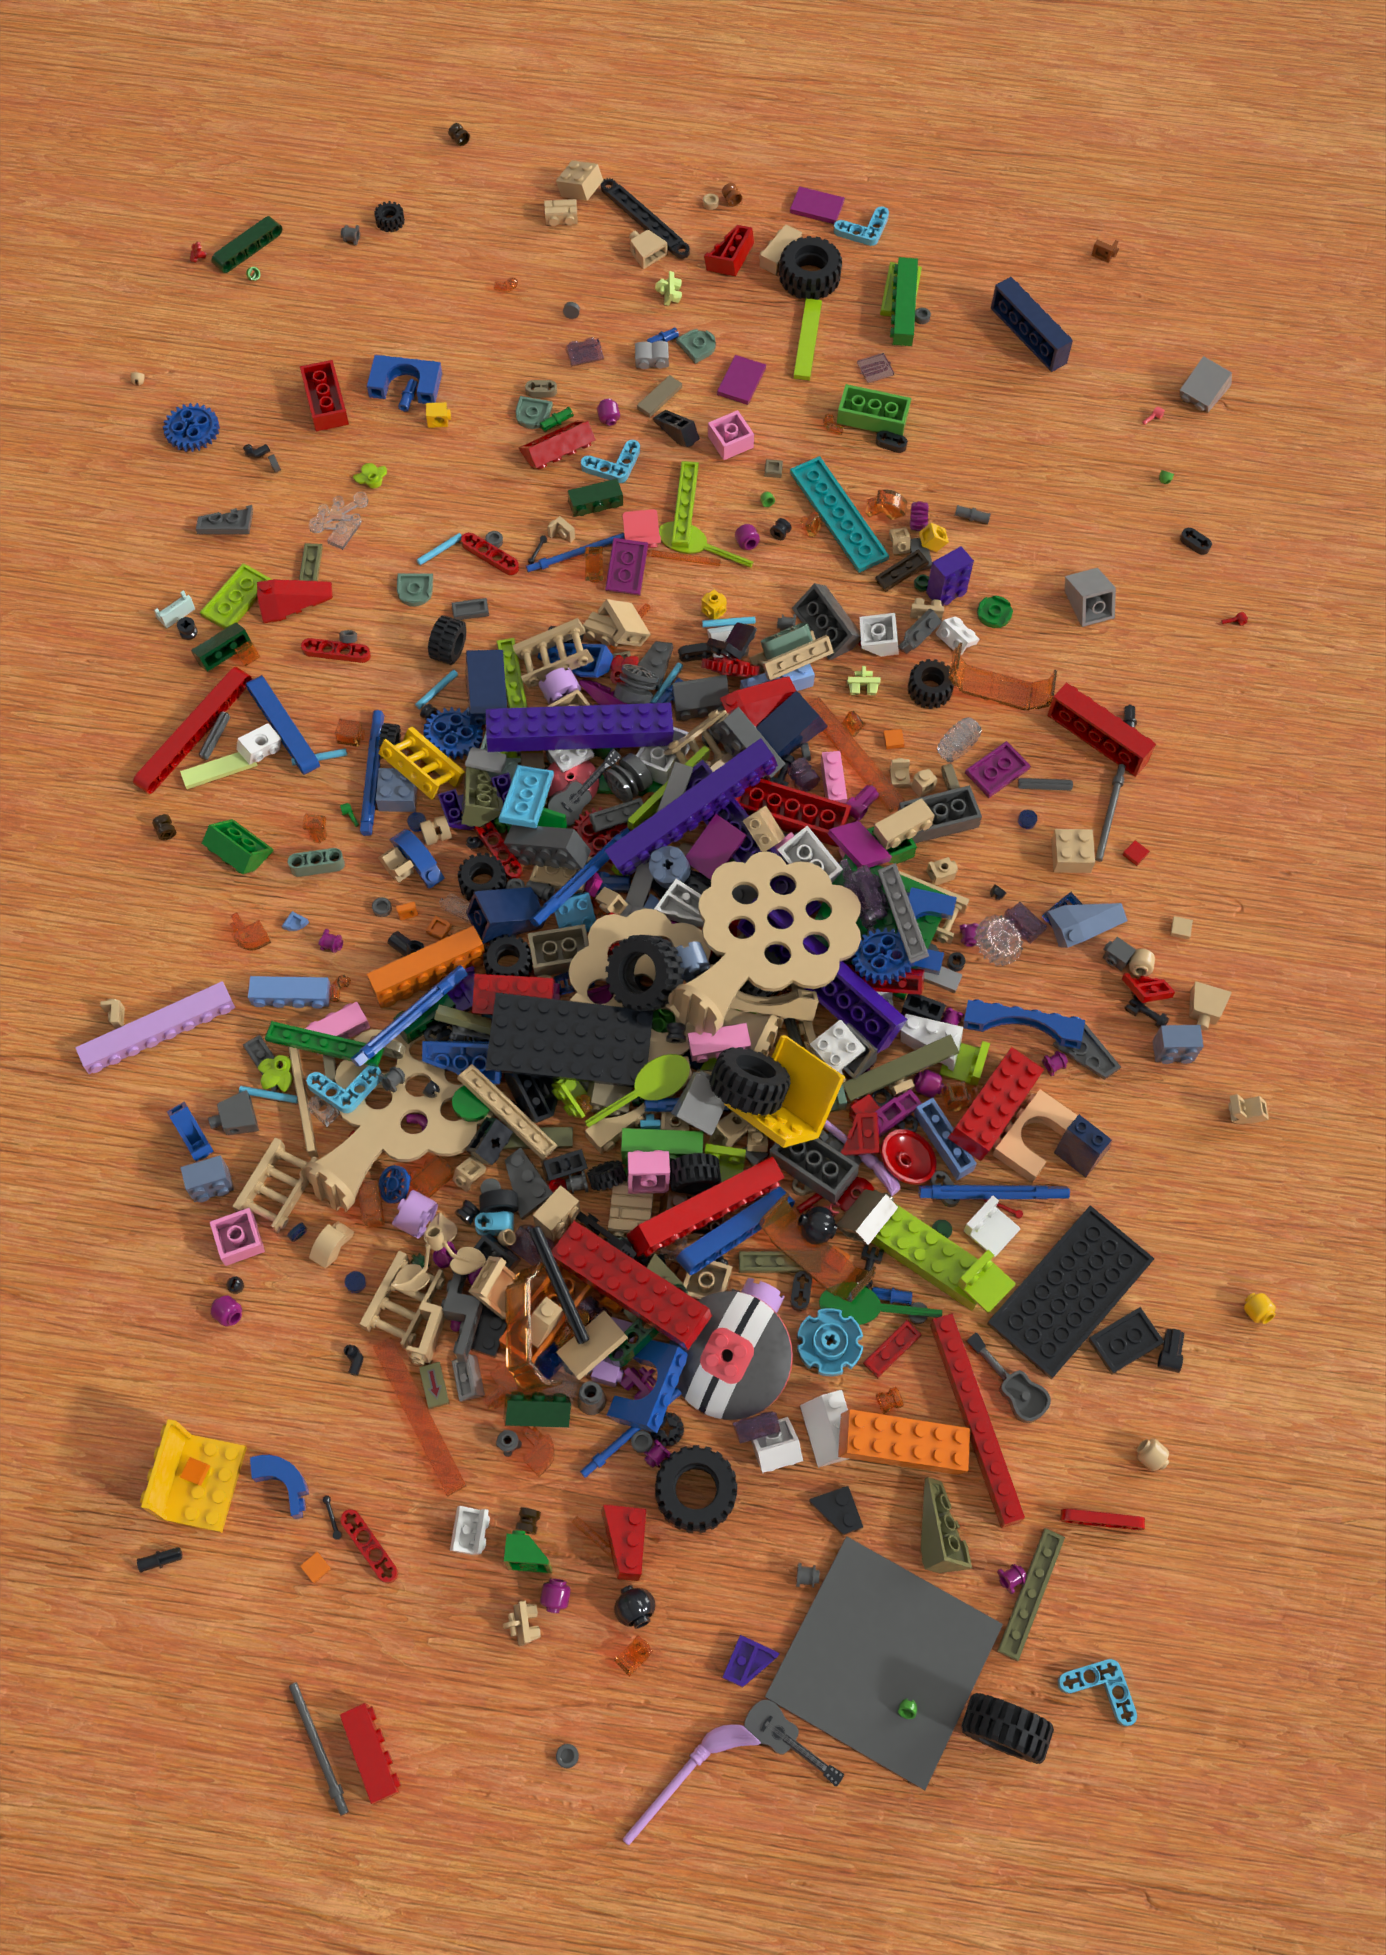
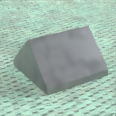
M848 1023L846 1026L865 1047L863 1053L843 1068L853 1079H856L876 1062L877 1048Z

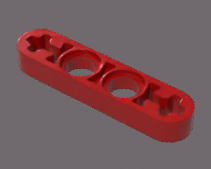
M468 532L462 535L461 542L465 550L507 575L518 573L519 563L517 559L474 533ZM481 547L488 549L486 552L478 551ZM496 555H499V556L502 557V558H501L500 560H498V561H495V560L492 559V558H493L494 556H496Z
M314 638L304 639L301 643L303 654L309 657L365 663L371 658L369 647L363 644ZM329 646L332 648L330 652L322 651L324 647ZM342 649L350 650L349 653L345 655L340 653Z
M491 821L486 823V830L488 832L486 835V831L482 827L474 826L475 832L489 853L502 862L506 877L508 879L519 878L522 873V867L504 844V840ZM490 837H496L498 843L491 845L487 840ZM506 852L508 858L501 860L498 858V853ZM509 862H510V865H511V867H512L513 869H516V868H517L516 874H514L513 872L509 873V872H510V867H509V865H508Z
M348 1509L344 1511L341 1515V1524L373 1571L383 1583L389 1584L394 1582L398 1577V1569L356 1510ZM348 1515L352 1517L356 1515L354 1521L359 1528L355 1530L350 1523L346 1525ZM365 1531L368 1532L369 1539L366 1543L361 1544L358 1542L357 1536L360 1532ZM374 1549L381 1551V1558L378 1561L370 1560V1552ZM385 1559L388 1560L384 1563L389 1570L393 1568L391 1578L387 1576L383 1578L382 1575L385 1572L381 1566L376 1569V1566L382 1564Z
M1061 1509V1522L1127 1530H1145L1144 1517Z

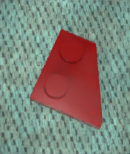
M1124 973L1122 977L1124 983L1142 1003L1173 998L1175 991L1164 979L1141 976L1140 979L1131 978L1130 973Z
M877 1112L856 1114L852 1129L849 1131L844 1148L840 1153L845 1156L880 1153Z

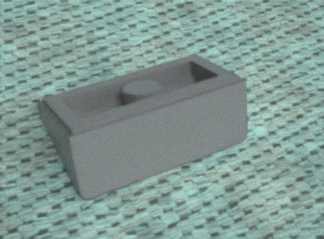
M472 747L465 766L500 774L506 766L507 756L506 754L487 752V750Z
M469 1354L467 1363L458 1362L457 1359L453 1360L452 1366L459 1402L484 1396L485 1393L477 1356Z

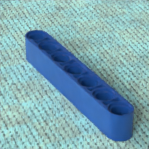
M261 675L245 683L250 695L263 715L281 737L282 744L290 756L295 759L294 762L301 773L305 775L319 768L320 763L265 678Z
M782 1187L776 1188L686 1247L678 1254L676 1261L689 1275L697 1273L787 1213L794 1206L795 1201Z

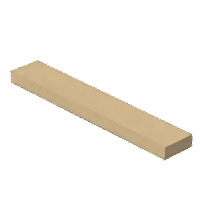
M288 1046L306 1150L311 1158L313 1156L318 1157L299 1049Z
M473 1064L459 1074L457 1079L543 1161L558 1147Z

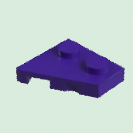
M473 965L465 969L468 976L447 993L455 1003L456 1009L465 1012L472 1010L475 974Z
M740 1635L722 1678L743 1688L773 1662L779 1653Z

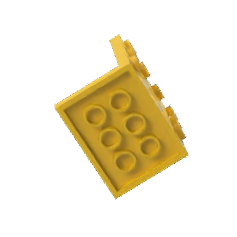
M786 1035L780 1036L771 1058L776 1062L778 1061L782 1067H785L791 1080L781 1108L771 1115L762 1116L761 1114L752 1115L749 1112H741V1110L734 1109L729 1104L724 1103V1105L785 1148L819 1138L845 1076Z
M168 1419L167 1424L163 1425L160 1437L162 1440L160 1447L157 1446L154 1452V1466L147 1475L149 1483L147 1489L141 1495V1508L162 1521L222 1533L247 1447L191 1435L177 1421ZM189 1457L210 1465L201 1486L180 1478Z

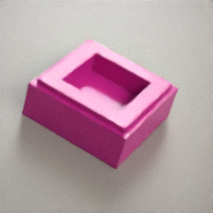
M597 872L586 882L584 888L592 897H595L603 882Z

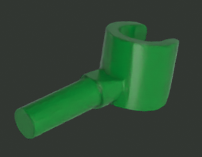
M349 803L340 805L342 815L349 814L355 827L359 826L352 812L351 805Z

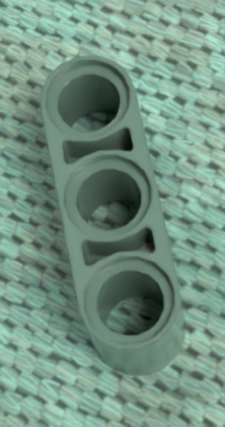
M804 622L761 640V645L766 659H772L809 643L813 639L808 623Z
M337 848L294 853L289 856L287 861L291 873L296 877L341 871L345 866L342 852Z

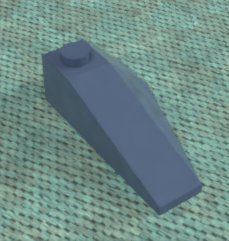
M1122 903L1063 905L1047 911L1058 946L1062 948H1068L1084 942L1128 921Z

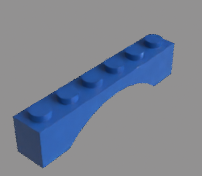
M975 999L973 1001L968 1000L964 1018V1029L984 1032L990 1028L1006 1024L1027 1025L1045 1032L1055 1039L1060 1046L1080 1049L1085 1020L1076 1016L1065 1017L1058 1013L1047 1014L1035 1009L1030 1011L1018 1006L1007 1007L1000 1003L990 1004Z

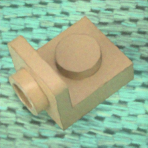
M561 516L549 523L548 536L550 538L559 533L563 539L566 538L570 543L575 539V528Z
M907 528L889 529V536L893 543V554L910 553V535Z
M897 758L891 760V788L910 787L909 759Z
M107 999V1001H101L100 1006L104 1012H108L109 1023L115 1029L124 1026L125 1007L120 1000Z
M903 1078L888 1085L892 1096L897 1097L909 1089L912 1090L914 1084L912 1079L907 1080V1078Z
M750 1124L747 1136V1151L767 1152L768 1136Z
M470 1156L456 1167L452 1180L458 1187L467 1192L470 1190L471 1184L485 1173L486 1167L473 1156Z

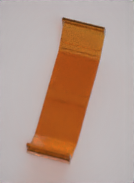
M960 642L958 647H955L952 654L949 679L962 693L1027 711L1030 709L1046 708L1051 705L1055 692L1057 670H1054L1049 679L1030 683L968 665L961 657L963 643Z
M787 1192L762 1217L759 1223L779 1250L803 1268L834 1296L841 1297L843 1300L852 1302L875 1277L876 1267L874 1266L870 1271L856 1267L828 1242L816 1245L807 1242L802 1236L801 1226L798 1225L799 1218L787 1201L789 1197Z
M542 1262L521 1270L511 1281L513 1283L508 1285L505 1290V1313L508 1331L506 1334V1365L508 1372L514 1375V1380L524 1392L542 1391L562 1384V1381L546 1380L532 1362L530 1281L534 1277L547 1274Z

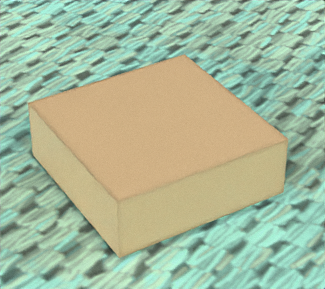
M1174 916L1170 936L1190 939L1193 920Z

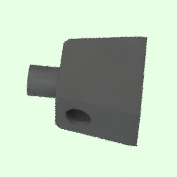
M247 1090L217 1104L219 1114L208 1117L211 1129L222 1126L226 1135L259 1131L252 1100Z

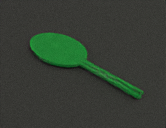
M851 1283L838 1284L826 1289L819 1300L821 1309H839L842 1311L841 1315L843 1318L852 1316L859 1325L871 1322L880 1312L936 1318L941 1317L943 1310L882 1304L873 1291L864 1286Z

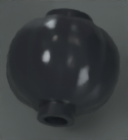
M813 1207L805 1214H801L798 1219V1225L801 1226L803 1238L813 1245L827 1242L835 1236L837 1231L834 1216L825 1207Z
M632 1585L621 1589V1595L614 1606L617 1620L627 1627L634 1626L635 1629L650 1623V1617L654 1614L656 1606L653 1595L646 1589L633 1588Z

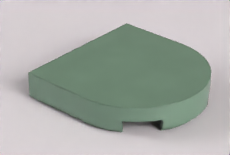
M694 329L676 338V343L695 364L709 357L716 348L715 337L707 330L705 332Z
M520 396L516 407L517 422L528 429L540 428L539 423L550 417L553 401Z
M398 573L397 594L402 603L408 606H420L429 601L433 592V574Z

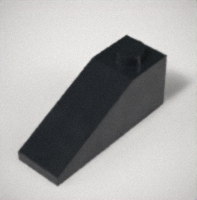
M664 410L653 417L654 422L679 445L687 448L694 445L700 439L695 423L690 419L668 410Z

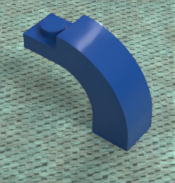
M404 829L389 839L394 847H398L407 860H411L414 865L413 867L428 889L445 879L431 853L411 831Z
M185 1101L167 1111L195 1161L204 1159L214 1152Z
M259 1455L250 1457L252 1479L255 1482L267 1480L283 1482L289 1493L291 1516L294 1519L303 1518L306 1504L305 1499L301 1498V1496L309 1495V1489L304 1477L297 1468L278 1456Z

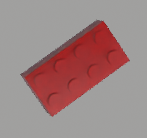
M333 360L300 366L316 432L349 425Z
M474 974L472 1013L476 1015H493L496 993L554 999L555 979Z

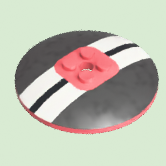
M736 1291L717 1292L707 1295L698 1301L710 1309L712 1317L689 1350H686L670 1339L669 1344L679 1346L688 1354L686 1364L682 1369L676 1387L688 1403L708 1416L724 1420H737L756 1415L769 1407L779 1397L789 1379L792 1368V1344L787 1328L779 1315L767 1303L755 1296ZM726 1349L733 1353V1358L730 1362L723 1359V1352Z

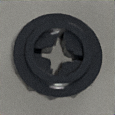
M665 1412L663 1423L658 1433H650L654 1441L657 1439L663 1446H673L681 1440L684 1433V1425L681 1418L675 1413ZM666 1420L669 1423V1427H673V1430L669 1432V1437H667L664 1430H661L665 1426Z

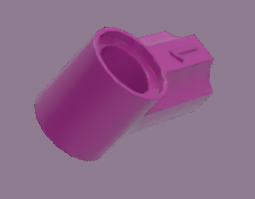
M866 785L855 798H850L846 803L851 806L850 816L857 821L864 817L869 806L879 797L875 787Z

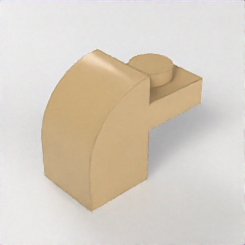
M393 847L378 857L387 872L398 883L414 873L412 870L413 863L411 860L404 858L398 847Z
M1238 1094L1230 1096L1231 1103L1228 1106L1233 1123L1251 1124L1269 1120L1266 1101L1260 1096L1243 1099Z
M339 1221L332 1226L328 1224L314 1242L309 1258L322 1267L327 1268L337 1259L341 1246L353 1237L354 1231Z

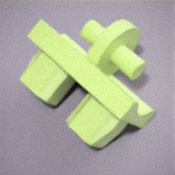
M669 271L668 279H660L655 284L656 291L661 295L664 294V305L667 306L670 305L671 301L679 303L682 297V292L679 291L682 279L674 278V272Z
M862 666L861 671L854 672V676L861 677H848L847 686H849L850 695H860V686H867V695L877 694L881 677H872L873 671H866V666Z

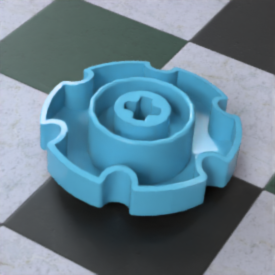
M825 1308L818 1310L817 1317L807 1316L798 1330L797 1339L802 1341V1344L797 1346L800 1359L809 1369L813 1366L817 1367L818 1374L822 1376L842 1375L843 1367L852 1369L859 1361L863 1351V1346L858 1343L863 1337L859 1324L852 1316L843 1318L841 1315L842 1311L839 1309ZM832 1339L833 1343L830 1346L827 1345V1341Z

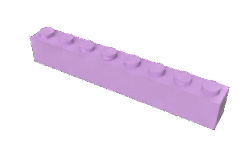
M222 981L75 1048L88 1074L97 1073L108 1065L117 1064L128 1056L137 1055L141 1050L155 1047L163 1040L172 1039L183 1031H190L201 1023L210 1022L216 1016L227 1014L235 1006Z

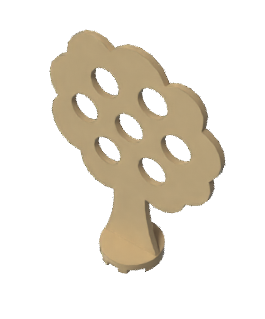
M767 851L752 855L746 863L728 862L722 864L712 875L711 887L706 889L699 898L698 911L701 919L704 921L702 934L705 944L713 952L723 955V957L697 978L686 984H679L668 996L670 1007L674 1004L680 1013L679 1020L684 1025L687 1022L695 1027V1032L699 1035L706 1032L712 1033V1036H714L723 1026V1021L732 1000L747 980L763 991L772 992L782 990L791 983L810 989L826 986L836 977L840 961L852 957L858 950L861 941L860 929L856 924L861 910L858 897L846 887L832 885L828 874L819 866L810 862H794L786 865L780 856ZM779 875L787 876L794 881L796 888L790 894L780 895L771 889V879ZM739 885H749L757 891L758 898L752 904H741L733 898L732 891ZM811 901H823L830 907L831 915L825 920H815L806 913L805 907ZM776 909L785 910L792 915L793 924L786 929H776L769 924L767 920L768 914ZM736 919H746L753 924L755 932L749 938L738 939L730 933L728 927ZM813 934L820 935L827 940L829 949L824 954L813 955L805 950L803 946L804 938ZM774 944L782 945L789 950L791 958L782 965L772 964L764 955L765 949Z
M645 908L637 910L627 917L616 914L605 915L596 920L590 927L588 934L589 946L577 952L570 963V982L576 991V994L570 1001L595 1004L587 995L588 988L596 981H606L608 972H605V969L609 965L607 961L609 948L623 939H628L629 936H659L671 941L674 947L682 945L683 948L689 947L688 943L700 942L708 961L711 950L703 940L702 930L687 923L671 924V921L665 914L654 909ZM644 954L635 965L634 977L643 975L649 977L654 982L656 975L655 965L652 959ZM614 994L613 998H612L608 1003H606V1004H599V1005H608V1006L623 1007V1006H622V1003H618V1002L614 999V997L616 996L615 994ZM666 1004L662 1008L674 1014L676 1023H682L679 1020L680 1013L674 1004L671 1007L669 1004ZM728 1009L722 1027L747 1023L751 1049L755 1052L764 1053L763 1055L768 1057L769 1048L772 1049L775 1044L778 1028L782 1027L783 1019L775 1015H759ZM687 1022L686 1030L684 1031L686 1042L669 1043L666 1041L668 1032L660 1033L651 1029L648 1062L667 1054L684 1055L689 1051L688 1033L695 1032V1027Z
M372 1029L362 1032L354 1040L368 1043L372 1036L378 1035L382 1030ZM400 1034L393 1039L402 1043L406 1050L403 1057L397 1059V1065L395 1066L404 1072L405 1082L396 1086L397 1091L394 1093L388 1090L392 1094L391 1103L383 1109H372L366 1104L364 1099L351 1113L339 1111L345 1122L351 1126L358 1127V1129L332 1152L315 1162H308L299 1174L303 1183L305 1184L309 1181L313 1186L315 1196L321 1201L325 1198L328 1199L332 1209L338 1211L341 1207L345 1209V1213L355 1203L356 1195L367 1172L383 1151L391 1159L399 1162H411L420 1159L427 1152L438 1156H454L466 1150L477 1132V1126L482 1125L485 1120L484 1118L476 1122H467L464 1119L449 1121L441 1115L443 1104L452 1100L454 1093L464 1084L454 1085L449 1083L445 1078L447 1069H441L426 1062L416 1060L410 1055L411 1046L417 1041L425 1040L424 1035L409 1044L406 1043ZM433 1034L430 1035L433 1039L437 1038ZM343 1060L336 1070V1084L346 1089L369 1065L363 1064L359 1067L352 1061ZM370 1073V1074H369V1077H371V1076L376 1077V1073H374V1074H371V1073ZM414 1076H425L430 1081L432 1080L437 1083L440 1093L435 1091L434 1093L437 1094L435 1098H429L426 1095L414 1097L406 1091L405 1085ZM380 1081L374 1089L383 1088L382 1082ZM359 1085L355 1087L354 1091L361 1093L365 1090V1087ZM350 1100L348 1102L344 1101L343 1106L345 1104L350 1105ZM490 1110L486 1117L493 1118L495 1114ZM418 1112L427 1118L428 1124L421 1133L409 1134L400 1126L403 1117L409 1113Z

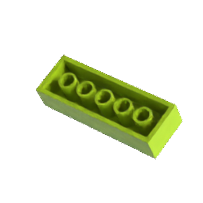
M897 1205L898 1209L873 1238L871 1243L973 1311L977 1303L957 1284L960 1278L978 1259Z

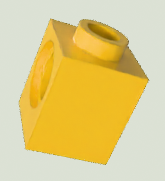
M446 402L426 403L428 428L448 427V420H451V410L447 409Z
M930 523L919 532L922 547L938 552L949 543L945 528Z

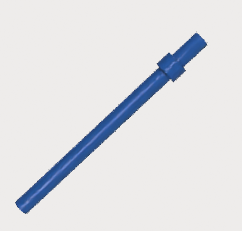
M621 533L548 559H539L538 562L526 566L527 572L529 573L540 568L541 570L549 568V565L611 545L613 538L625 539V536Z
M675 1388L670 1404L682 1394L678 1388ZM630 1427L603 1452L591 1458L592 1461L580 1471L582 1476L586 1478L597 1467L601 1468L606 1463V1459L641 1429Z

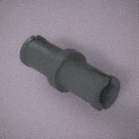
M957 505L954 516L967 518L971 522L974 520L988 524L991 513Z

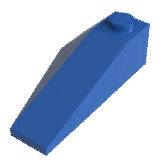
M563 643L567 657L577 653L574 643ZM582 644L583 650L587 649L594 661L571 670L573 674L580 677L598 678L609 672L613 655L607 646L603 644ZM557 646L547 649L550 663L560 660ZM538 653L537 658L542 661L541 654Z
M422 1041L423 1062L441 1069H447L457 1073V1075L473 1064L493 1084H500L502 1072L485 1070L489 1041Z

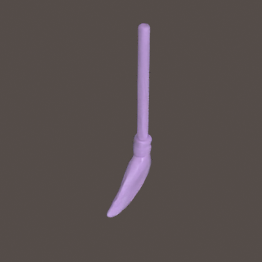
M826 1120L824 1128L845 1144L847 1136ZM858 1155L867 1167L873 1169L875 1175L885 1185L891 1196L900 1190L897 1178L887 1170L884 1163L879 1161L875 1155Z
M723 1725L707 1733L702 1743L690 1754L689 1761L623 1837V1841L630 1845L697 1764L700 1766L711 1753L722 1752L738 1746L759 1745L761 1742L742 1725Z

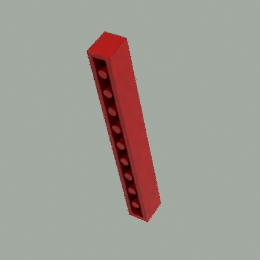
M953 1313L932 1320L930 1327L966 1428H970V1442L1000 1527L1004 1528L1020 1523L1025 1519Z

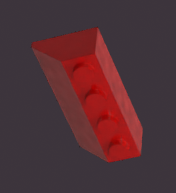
M577 420L518 448L529 465L539 470L547 466L546 463L550 461L553 463L562 459L561 456L565 454L568 456L577 452L576 449L580 447L584 449L591 446V442L596 441L589 422Z

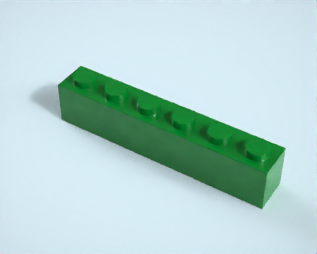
M899 257L898 264H894V274L897 275L893 278V287H896V289H893L892 299H895V302H892L891 312H894L891 315V325L893 327L890 329V338H893L892 345L912 346L918 271L917 258Z

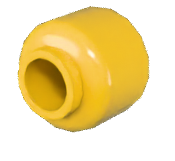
M1252 1293L1245 1299L1244 1311L1253 1322L1267 1324L1275 1317V1304L1264 1293Z

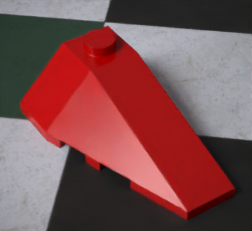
M280 579L257 582V598L263 623L282 621L287 619L286 616L296 612L298 614L306 607H314L332 599V582Z
M787 676L736 690L721 697L720 700L727 713L739 707L752 724L757 727L765 717L767 718L773 710L786 701L796 689L790 677Z

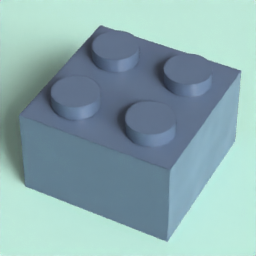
M379 768L376 793L378 810L386 812H416L418 788L397 769Z
M1162 1025L1152 1040L1155 1062H1162V1064H1171L1173 1062L1192 1063L1204 1047L1201 1025Z
M221 1155L180 1167L185 1189L194 1202H205L210 1197L225 1196L234 1190L229 1168Z

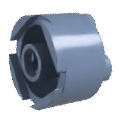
M664 846L653 851L651 854L649 870L659 885L669 889L675 879L684 883L689 877L691 871L690 864L679 848Z
M700 942L688 943L689 947L685 948L682 945L676 947L678 950L677 956H681L683 963H680V967L684 968V974H682L681 979H684L686 983L711 968Z

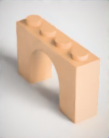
M1039 1090L1036 1095L1034 1093L1031 1094L1026 1101L1028 1106L1025 1109L1021 1108L1015 1116L1017 1118L1014 1124L1010 1122L1004 1131L1006 1133L1004 1138L999 1137L993 1145L995 1148L993 1156L1031 1183L1039 1175L1047 1161L1025 1146L1022 1141L1021 1130L1028 1124L1041 1123L1063 1136L1066 1129L1078 1116L1042 1090Z

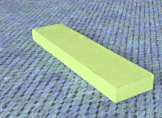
M237 752L180 772L186 789H190L258 765L257 762L249 765L242 755Z

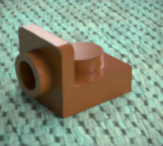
M1097 239L1091 256L1109 263L1112 257L1115 258L1119 251V248H1117L1119 241L1115 240L1113 245H1109Z

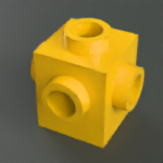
M714 589L703 596L701 612L709 619H718L726 612L727 599L722 593H718Z

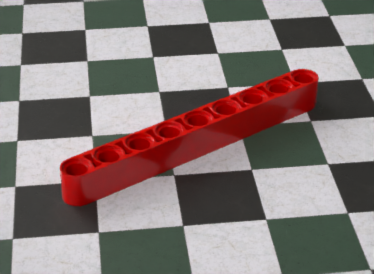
M233 667L133 778V784L148 794L153 793L213 727L220 712H226L247 689L245 683L251 681L252 676L238 667Z

